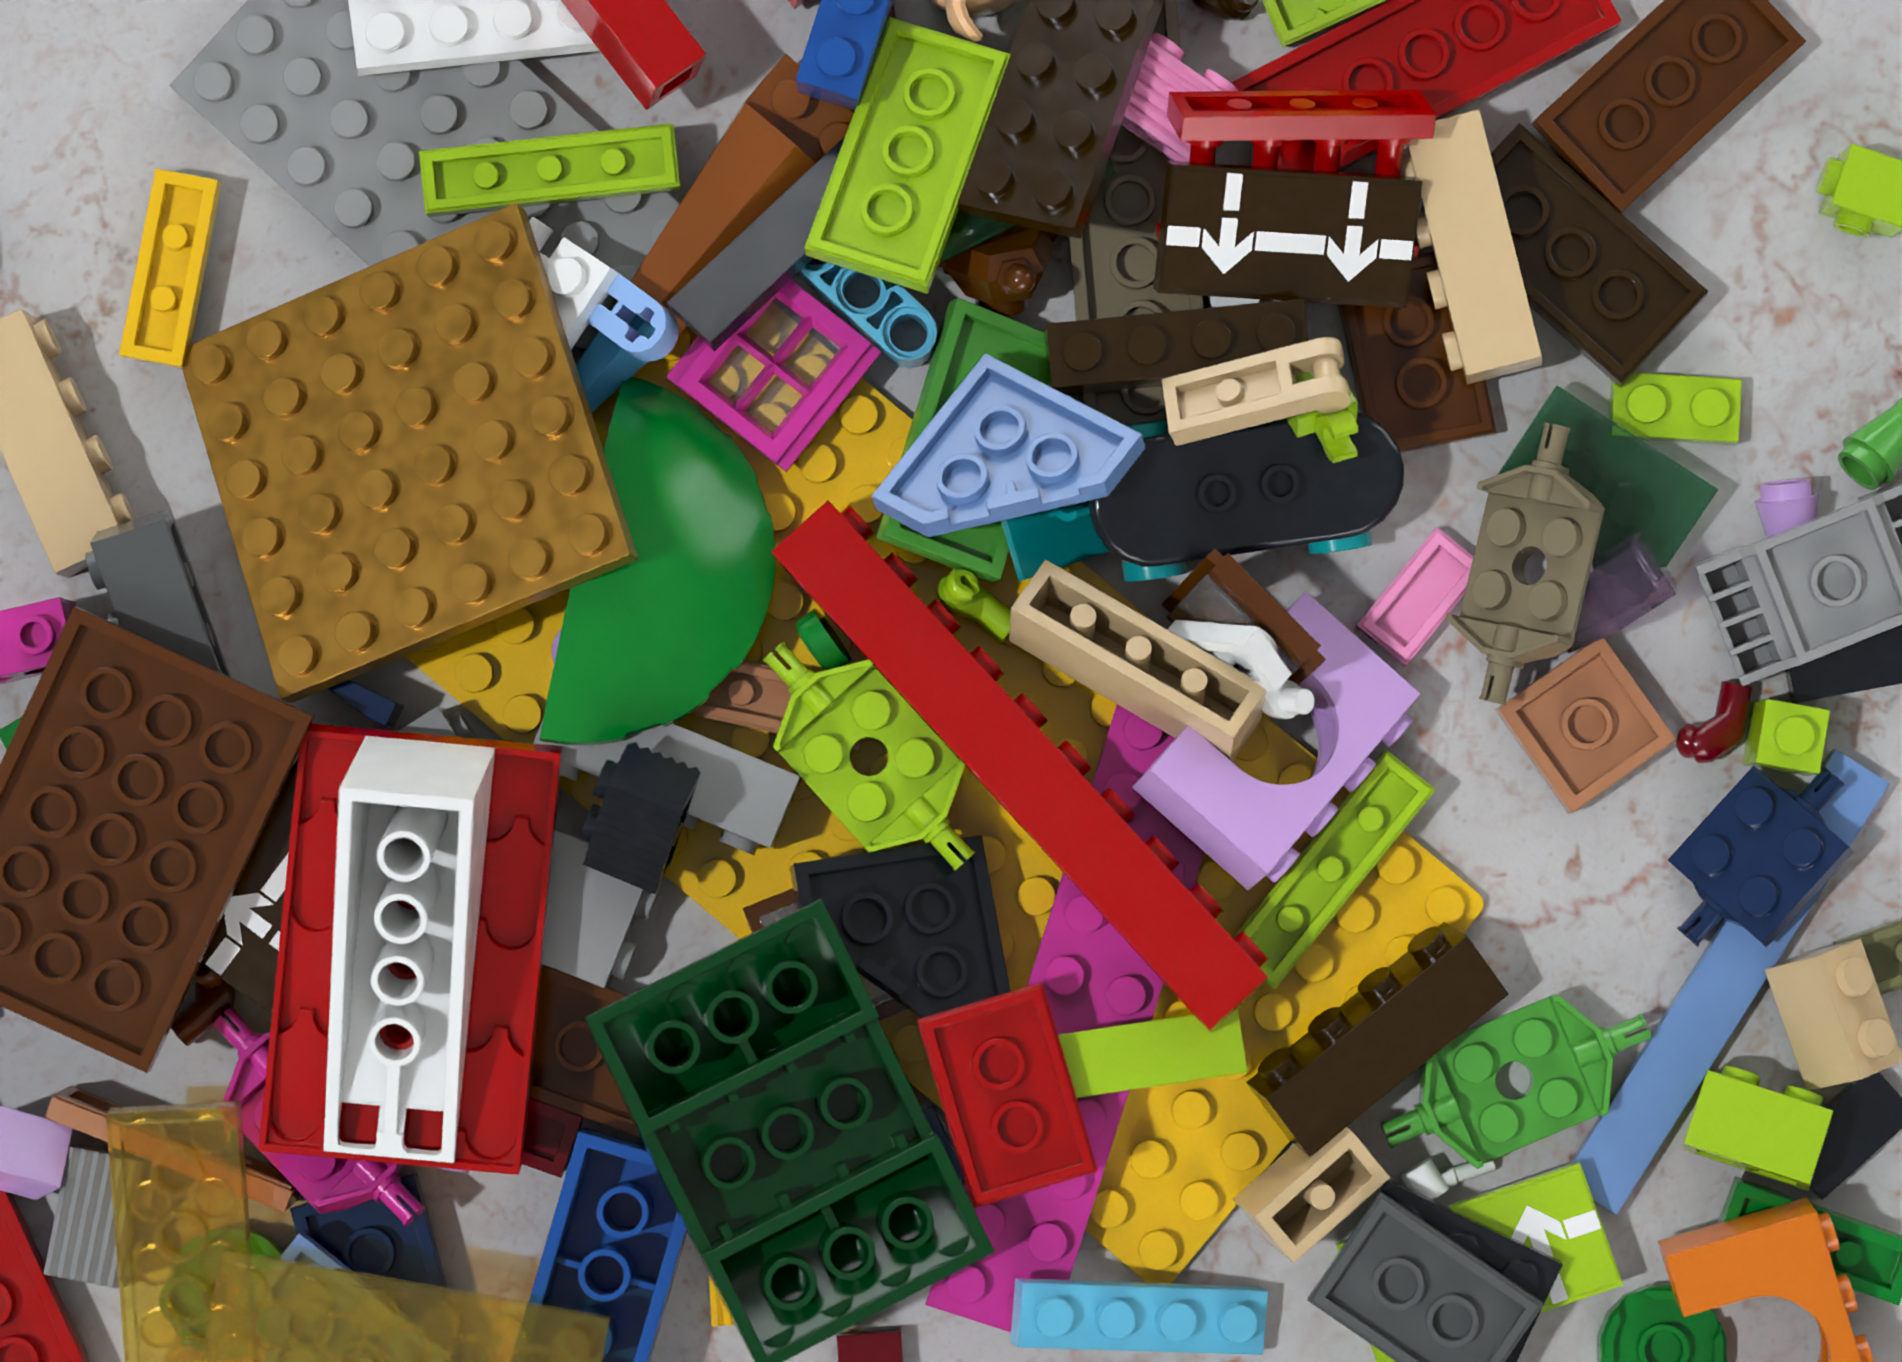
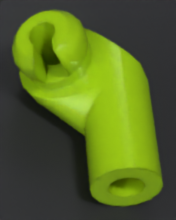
M955 569L940 580L937 595L940 603L948 612L974 621L1000 644L1010 634L1011 610L984 588L972 572L966 569Z

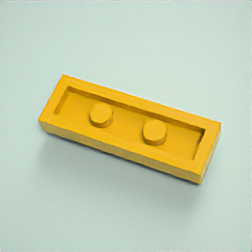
M155 168L119 351L121 357L174 368H183L187 346L191 344L222 187V183L218 180Z

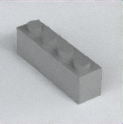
M541 723L532 744L563 746L560 775L577 781L581 770L599 777L606 760L609 759L618 763L627 744L636 742L639 748L649 747L652 753L661 752L664 758L673 757L676 763L685 762L688 768L697 767L701 774L684 827L695 831L700 819L723 828L719 839L720 842L755 855L759 844L773 849L802 780L796 774L673 723L667 727L657 724L642 731L627 734L620 742L598 745H564L540 741Z

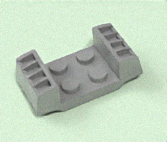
M1902 481L1860 496L1855 503L1748 546L1733 547L1694 564L1742 686L1786 669L1805 664L1902 625Z

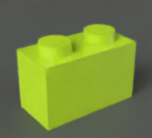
M1724 1065L1721 1074L1707 1070L1684 1140V1151L1809 1191L1833 1114V1110L1821 1107L1824 1097L1814 1092L1788 1085L1785 1088L1784 1094L1759 1087L1760 1076L1732 1066Z

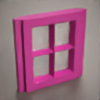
M790 280L715 352L697 337L666 377L787 473L882 352L799 285Z

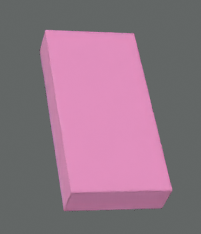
M1436 527L1355 627L1405 667L1446 618L1447 613H1450L1464 596L1473 556Z

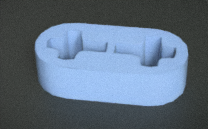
M618 273L607 290L608 294L618 300L617 304L610 311L598 303L587 319V322L635 358L642 361H657L664 358L673 350L678 340L679 327L675 316L659 302ZM636 314L656 328L654 334L649 339L642 336L629 325Z

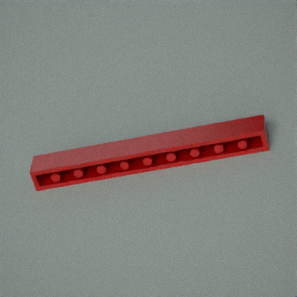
M827 500L771 551L775 559L867 660L869 659L876 669L957 758L965 764L967 769L1211 1033L1268 980V976L1260 968L1268 961V958L1243 931L1234 939L1216 921L1224 912L1223 909L1200 884L1197 883L1188 890L1171 871L1180 863L1154 835L1144 843L1130 828L1128 823L1135 817V814L1110 787L1100 795L1083 777L1092 768L1068 741L1065 740L1056 747L1047 738L1040 728L1048 720L1023 693L1012 700L996 681L1004 675V672L980 646H977L971 653L964 648L953 636L961 626L942 604L934 599L926 606L916 596L910 587L918 579L893 552L883 560L868 544L867 541L875 533L851 506H848L840 513Z

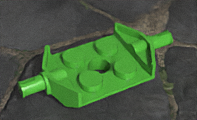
M1557 994L1550 995L1458 1035L1421 1066L1419 1103L1413 1105L1415 1109L1386 1122H1381V1128L1383 1133L1388 1134L1408 1125L1407 1128L1386 1136L1390 1148H1394V1146L1424 1133L1427 1136L1434 1134L1473 1167L1479 1169L1483 1167L1484 1163L1598 1115L1603 1117L1609 1114L1613 1058L1622 1050L1646 1040H1651L1650 1030L1644 1028L1624 1037L1625 1034L1647 1025L1642 1014H1638L1636 1017L1608 1029L1604 1026L1598 1028ZM1517 1061L1528 1069L1531 1079L1530 1085L1522 1096L1513 1099L1505 1098L1496 1087V1074L1504 1064Z

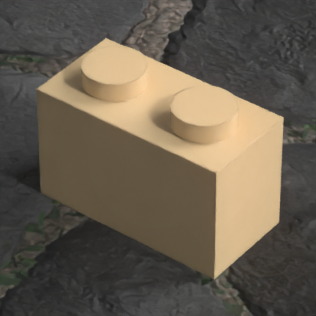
M1861 938L1808 951L1764 969L1806 1090L1811 1091L1862 1080L1902 1062V1054Z
M1345 1127L1310 1157L1294 1144L1238 1193L1233 1200L1271 1246L1294 1264L1389 1180L1390 1176L1353 1131Z

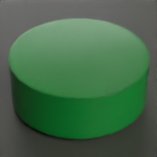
M816 608L796 621L797 625L795 628L800 638L824 670L841 667L852 661L846 647L834 629Z

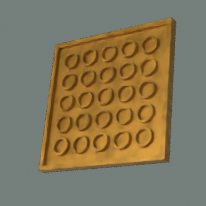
M517 203L187 346L182 368L277 690L280 699L286 702L293 703L639 560L526 210Z

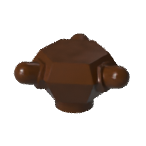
M996 220L968 225L961 237L955 236L953 241L947 240L938 267H942L944 273L952 277L965 296L977 299L978 306L1005 317L1014 316L1028 308V299H1031L1056 248L1053 242L1058 237V234Z

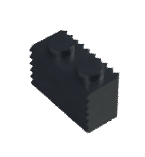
M636 742L627 744L618 763L607 759L593 791V796L603 800L602 805L593 804L579 837V840L589 843L583 865L656 894L673 860L701 774L698 768H688L685 762L676 763L673 757L664 758L661 752L652 753L649 747L639 748Z

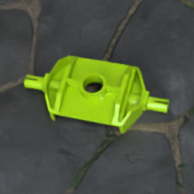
M785 642L775 648L776 652L787 662L791 669L787 670L772 652L763 661L789 687L787 691L791 694L773 748L868 852L923 839L926 843L930 842L953 867L954 871L957 870L963 862L949 848L948 842L966 860L975 853L949 825L950 820L947 818L965 764L957 758L869 659L815 673L812 669L808 670L786 646ZM861 739H877L884 744L888 751L887 765L876 775H862L851 764V750Z

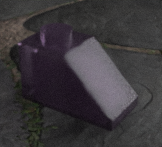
M1639 530L1592 561L1573 646L1567 650L1568 653L1625 628L1677 594L1676 580L1642 530Z

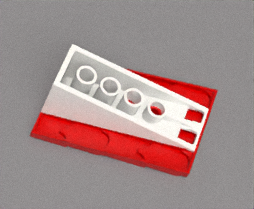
M311 724L298 754L258 1151L519 1175L522 1167L563 746L531 745L521 742L478 738L466 739L456 736L412 732L400 733L390 730Z

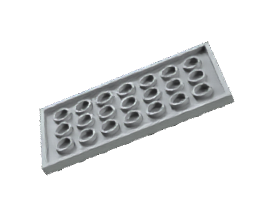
M247 0L169 85L368 266H372L498 211L491 210L427 217L425 214L419 151L598 131L519 59L357 76L348 0ZM656 192L522 208L526 210L529 220L533 216L553 230L539 252L550 258L563 237H565L631 281L680 203L667 192ZM608 294L602 305L611 311L618 300ZM588 324L571 349L576 365L599 331L591 324Z

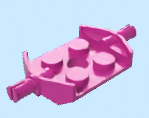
M231 1007L224 1011L226 1019L239 1032H236L221 1015L213 1024V1027L238 1050L237 1055L239 1058L221 1108L229 1120L258 1149L270 1032L264 1034L261 1032L256 1033L236 1012V1009ZM260 1151L319 1214L347 1210L374 1199L377 1203L382 1201L406 1227L414 1222V1218L399 1200L417 1218L425 1210V1206L401 1183L402 1181L398 1174L403 1164Z

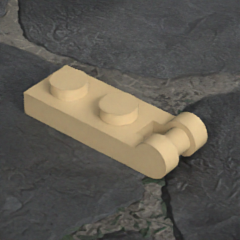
M1332 337L1316 338L1162 379L1168 429L1172 440L1176 446L1315 410L1321 413H1334L1349 406L1351 398L1348 381L1340 376L1339 371L1345 364L1342 343ZM1308 372L1314 374V379L1296 383L1297 375Z

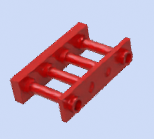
M1419 90L1169 92L1167 117L1180 141H1186L1191 144L1189 162L1215 164L1216 147L1221 146L1224 141H1250L1254 144L1251 166L1277 168L1279 146L1284 145L1287 140H1312L1316 143L1313 170L1339 172L1343 145H1346L1349 140L1374 139L1378 142L1375 175L1400 176L1404 145L1409 144L1411 139H1433L1436 120L1435 112ZM1156 223L1155 235L1159 241L1160 223ZM1415 240L1413 257H1418L1419 244Z

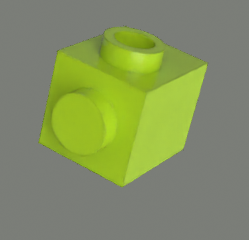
M1853 143L1844 149L1837 159L1829 156L1822 169L1816 188V193L1825 195L1819 214L1834 218L1833 226L1836 229L1858 237H1870L1872 231L1891 238L1902 230V160Z

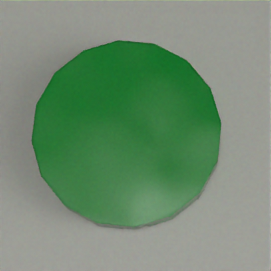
M1645 1285L1624 1294L1606 1312L1597 1335L1598 1362H1727V1337L1715 1312L1711 1309L1683 1317L1675 1301L1671 1285Z

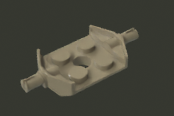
M1543 423L1544 428L1537 458L1532 461V465H1523L1478 482L1477 489L1487 492L1488 497L1460 616L1449 613L1446 616V620L1481 653L1487 654L1486 661H1488V667L1479 699L1502 705L1507 704L1506 699L1514 668L1523 669L1524 663L1556 657L1573 646L1605 507L1591 492L1569 476L1570 469L1561 466L1571 429L1557 424ZM1542 551L1547 561L1546 571L1538 582L1529 585L1524 576V566L1532 554Z

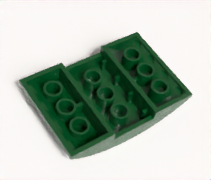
M818 899L584 1017L666 1191L754 1362H784L995 1252L938 1135L932 1131L877 1019L879 1015L822 899Z

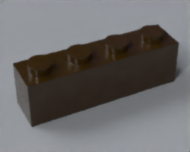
M1304 299L1048 323L1044 331L1049 386L1065 395L1162 386V379L1309 341Z
M1445 922L1438 927L1434 926L1423 930L1410 941L1407 947L1408 951L1389 967H1381L1369 973L1358 985V992L1340 1007L1329 1008L1317 1015L1309 1024L1308 1032L1289 1048H1281L1269 1054L1260 1063L1258 1073L1246 1082L1286 1137L1309 1157L1509 995L1468 936Z

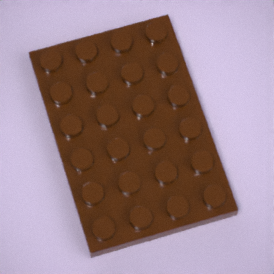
M73 607L0 764V1006L145 1073L150 1072L315 716L84 609Z

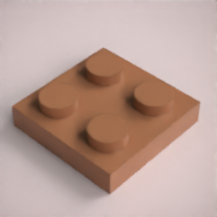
M1602 635L1506 701V705H1501L1495 709L1568 814L1578 810L1676 740Z

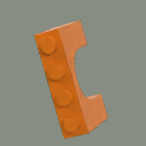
M1807 1197L1657 1241L1675 1301L1683 1317L1748 1298L1760 1296L1779 1297L1800 1305L1816 1319L1820 1333V1352L1817 1362H1874L1865 1335L1862 1334L1854 1337L1848 1314L1858 1311V1307L1846 1273L1836 1276L1830 1253L1840 1250L1832 1220L1828 1212L1818 1215Z

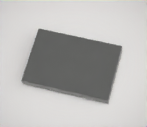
M1382 1191L1378 1193L1307 1297V1301L1396 1362H1505L1544 1305L1537 1297Z

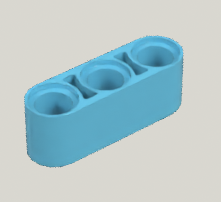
M828 262L818 265L807 264L797 274L895 365L904 368H914L922 366L931 359L937 343L935 320L929 311L901 285ZM867 278L878 285L880 296L876 303L867 308H856L847 302L844 298L845 289L855 279ZM914 321L922 325L927 332V339L923 346L911 352L901 351L895 347L890 337L891 332L899 323Z

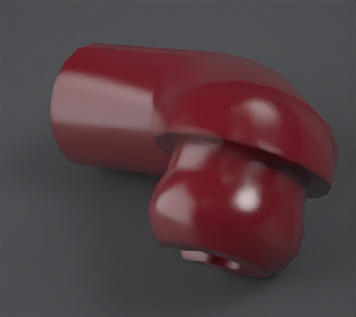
M1722 681L1715 716L1700 726L1686 724L1679 730L1676 740L1679 754L1684 758H1695L1697 763H1710L1737 746L1744 736L1753 687Z

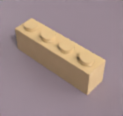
M1480 109L1435 120L1433 139H1411V142L1403 149L1401 176L1417 177L1423 181L1420 198L1422 208L1419 209L1416 235L1420 248L1431 245L1433 248L1438 269L1426 272L1435 310L1448 307L1453 331L1443 333L1442 338L1450 370L1463 368L1466 383L1471 384L1542 366V354Z
M20 309L0 318V451L54 573L69 578L88 569L85 554L93 551L90 542L97 531L135 520L136 516L123 493L114 496L105 475L106 472L113 469L110 457L98 435L89 438L79 415L87 412V407L72 377L65 380L62 379L54 361V357L62 354L51 326L46 319L37 322L34 316Z
M1046 559L1011 607L1009 641L1174 738L1187 726H1190L1233 762L1262 720V706L1267 691L1254 682V679Z

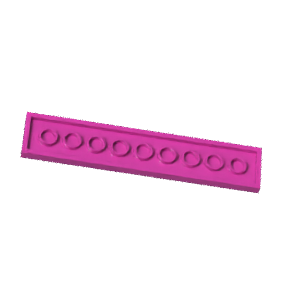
M1117 704L1091 785L1100 795L1110 787L1135 814V817L1128 823L1130 828L1144 843L1154 835L1180 863L1171 872L1190 890L1195 885L1205 852L1132 788L1175 738ZM1063 873L1027 986L1039 982L1043 983L1058 1034L1152 1020L1164 982ZM1129 1090L1077 1098L1098 1171L974 1208L995 1252L932 1284L925 1305L1011 1332L1015 1278L1070 1279ZM964 1181L963 1187H964V1189H965V1191H966V1194H967V1196H968V1198H969V1200H970V1197H969V1194H968V1190H967V1187H966V1184H965V1181Z

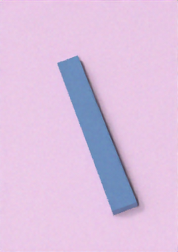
M1832 749L1821 765L1820 772L1823 767H1826L1845 786L1838 790L1819 811V814L1822 816L1827 828L1850 847L1890 783L1839 750ZM1827 882L1767 947L1742 926L1727 922L1725 919L1723 920L1651 1034L1652 1039L1646 1041L1610 1098L1609 1114L1598 1117L1569 1163L1580 1161L1593 1200L1613 1214H1618L1705 1077L1707 1070L1710 1069L1767 979L1764 969L1777 963Z

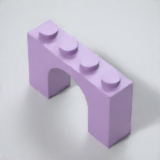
M1306 591L1286 611L1321 645L1317 651L1326 659L1298 685L1300 688L1310 690L1315 701L1314 707L1309 714L1317 731L1319 748L1317 762L1310 778L1300 783L1289 785H1276L1257 780L1238 768L1205 737L1190 726H1187L1132 786L1135 791L1248 891L1265 876L1275 883L1290 868L1300 855L1292 845L1304 831L1311 837H1314L1328 823L1338 810L1330 800L1342 786L1352 792L1365 779L1376 765L1368 755L1380 741L1389 748L1403 734L1414 720L1406 713V710L1421 694ZM1278 647L1277 651L1281 653L1282 650Z

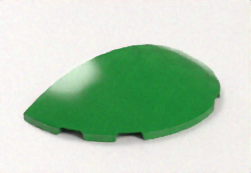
M635 377L622 381L603 451L639 560L570 588L540 733V741L564 745L616 743L622 741L627 734L642 731L657 724L667 727L686 717L708 700L709 693L725 679L732 669H738L755 644L770 604L775 576V557L771 553L775 548L773 522L771 515L767 512L763 495L758 486V478L747 458L728 434L723 433L693 403L668 389Z

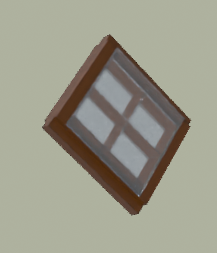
M1215 548L1161 604L1170 613L1166 618L1171 623L1175 620L1244 626L1253 625L1261 628L1274 639L1278 647L1277 654L1292 673L1287 680L1293 681L1297 685H1300L1326 660L1317 651L1321 645L1229 553L1223 557Z

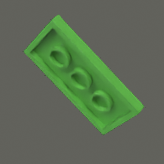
M958 297L949 302L901 458L985 353L1049 386L1044 332ZM883 514L876 539L951 568L969 570L977 578L990 583L1001 579L1009 553L1001 521L926 537Z

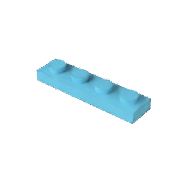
M1015 1278L1010 1343L1018 1348L1263 1355L1268 1291L1259 1286Z

